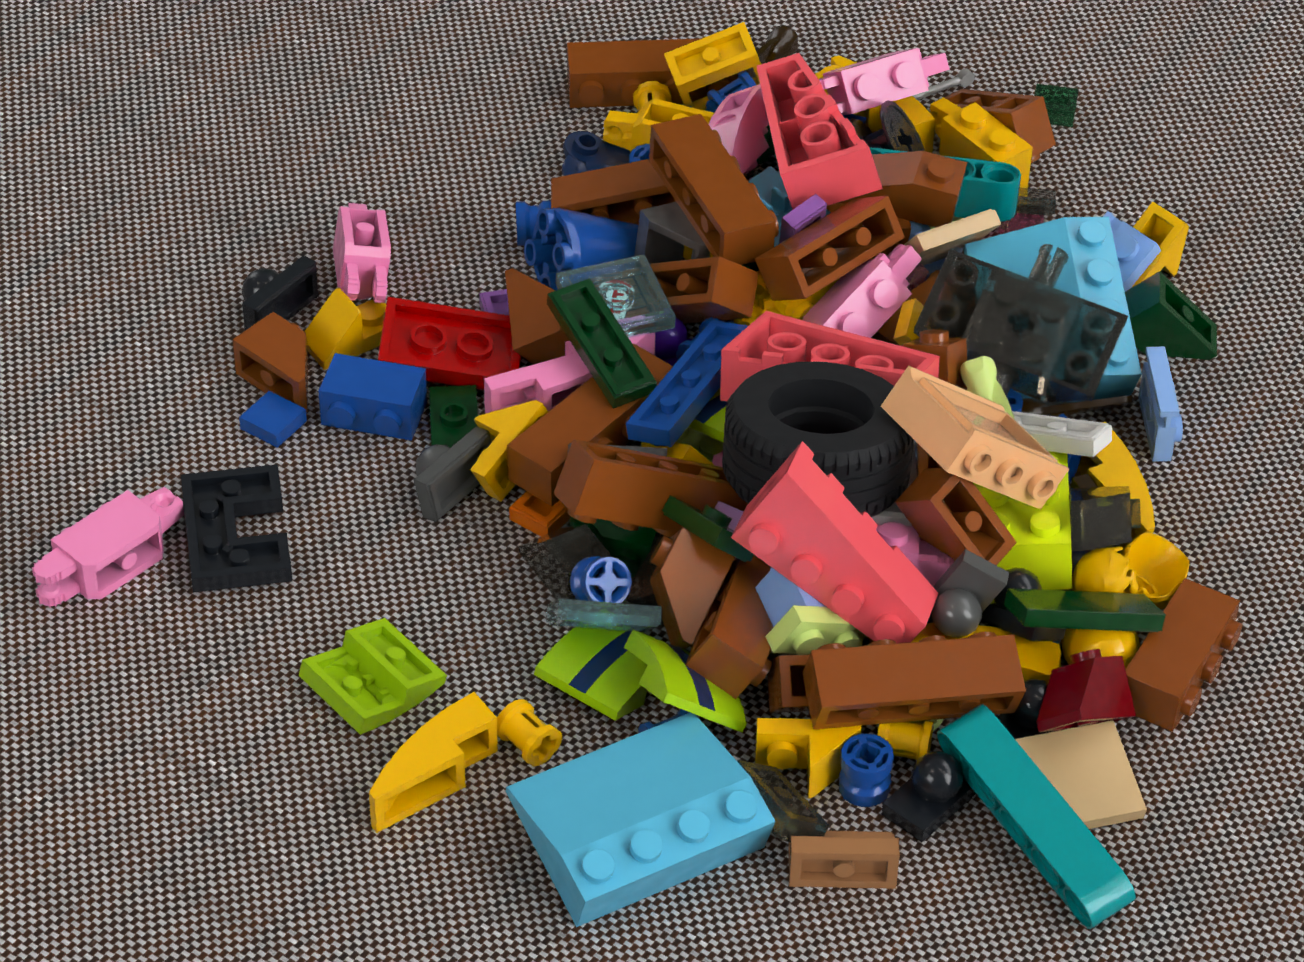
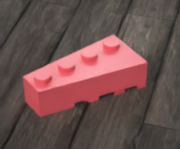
M800 53L756 66L780 176L792 210L815 194L824 200L828 206L883 189L869 146L864 139L861 140L858 137L852 123L841 114L835 100L824 91L820 80Z
M765 311L721 349L720 401L728 402L730 396L747 378L761 370L776 365L794 362L844 364L875 374L895 386L908 365L938 378L940 356Z
M802 441L746 506L731 538L871 640L890 639L894 640L896 644L912 642L926 627L939 594L938 591L897 546L890 547L876 531L878 524L866 511L860 513L843 494L844 486L832 473L826 475L812 460L814 453Z

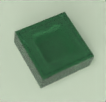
M1036 84L1034 96L1044 97L1050 124L1073 127L1079 89Z

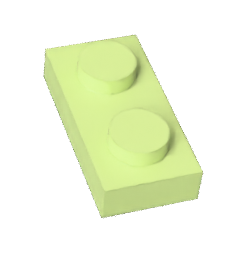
M793 605L765 637L773 653L808 655L811 650H817L826 644L840 643L846 647L862 646L863 640L867 636L827 607Z

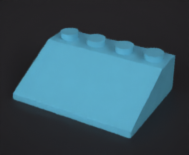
M1063 217L965 244L963 251L975 315H977L981 299L1027 308V316L1008 387L1018 392L1022 399L1039 398L1073 403L1132 395L1142 373L1109 217Z
M687 713L509 785L505 790L576 927L764 848L776 822L751 776L697 715L693 713Z

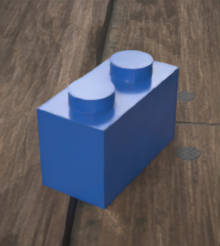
M335 353L318 390L321 425L412 441L427 404L426 368Z

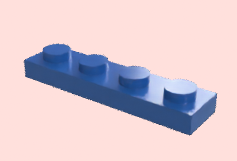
M711 320L626 422L628 439L650 443L654 446L672 447L720 388L721 349L748 326Z

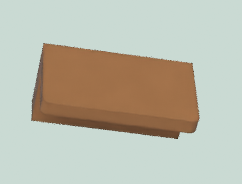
M791 830L789 832V887L896 889L900 851L899 838H895L892 832Z

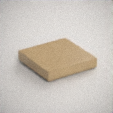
M989 209L919 233L904 245H911L922 258L915 267L918 268L961 253L965 244L981 240L1000 226L1001 222L996 210Z
M1114 720L1015 739L1088 829L1144 818L1147 808Z

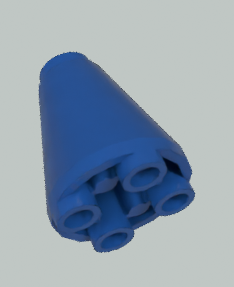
M563 208L540 209L533 231V239H527L525 242L524 257L529 266H534L538 282L554 290H559L588 278L596 279L623 275L624 267L633 266L639 225ZM619 277L597 279V280H592V282H593V284H595V283H602V284H603V283H606V282H595V281H610V280H614V279L619 278Z

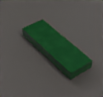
M590 278L547 294L549 309L613 409L650 395L657 386V381Z
M1007 588L1004 601L1007 609L1024 627L1158 632L1162 631L1166 616L1145 594Z

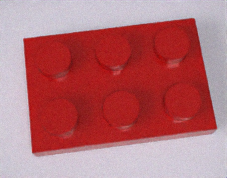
M387 297L378 355L379 361L426 368V381L456 386L476 385V389L484 390V378L519 369L521 355L513 350L510 315Z

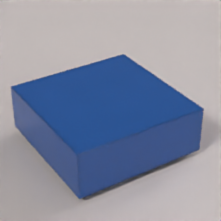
M268 391L239 417L240 429L278 448L307 421L306 409Z

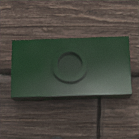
M476 385L429 387L431 445H447L451 448L472 429L478 427L474 421V418L478 416Z
M671 495L669 496L662 509L665 512V516L712 546L744 562L747 560L751 562L754 554L731 538L734 530L728 527L732 521L731 517L707 504L701 511Z

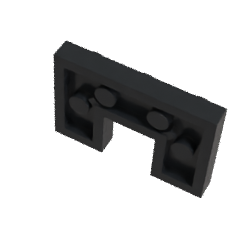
M278 464L181 475L193 593L292 582L287 533L237 538L235 517L283 512Z

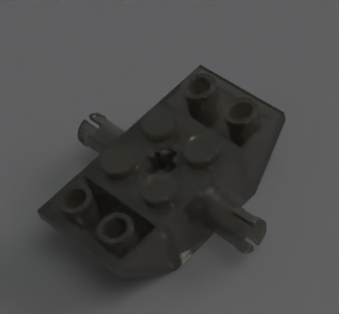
M1041 245L1028 278L950 249L914 327V333L920 337L921 331L942 329L949 331V338H966L967 361L980 356L992 358L997 368V381L1001 385L1006 397L1010 388H1012L1016 392L1042 402L1092 401L1128 316L1056 289L1055 285L1069 259L1068 254L1059 247H1057L1051 263H1049L1053 245Z

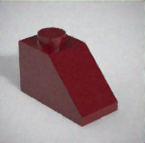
M1100 649L1087 650L1070 655V665L1052 670L1036 723L1039 732H1047L1111 720L1117 722L1135 717L1136 712L1123 657H1102Z

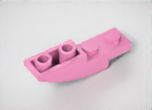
M760 84L729 94L718 106L708 124L712 130H716L719 133L722 145L729 155L736 157L743 174L758 166L757 159L769 148L764 137L768 132L767 126L769 122Z
M654 321L622 327L632 344H636L655 355L656 326L651 327L656 325ZM567 341L565 342V356L484 378L485 414L533 400L543 403L549 412L589 380L592 375L572 343Z

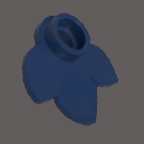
M588 131L573 132L564 141L565 161L562 165L563 176L626 164L629 163L631 151L605 142Z

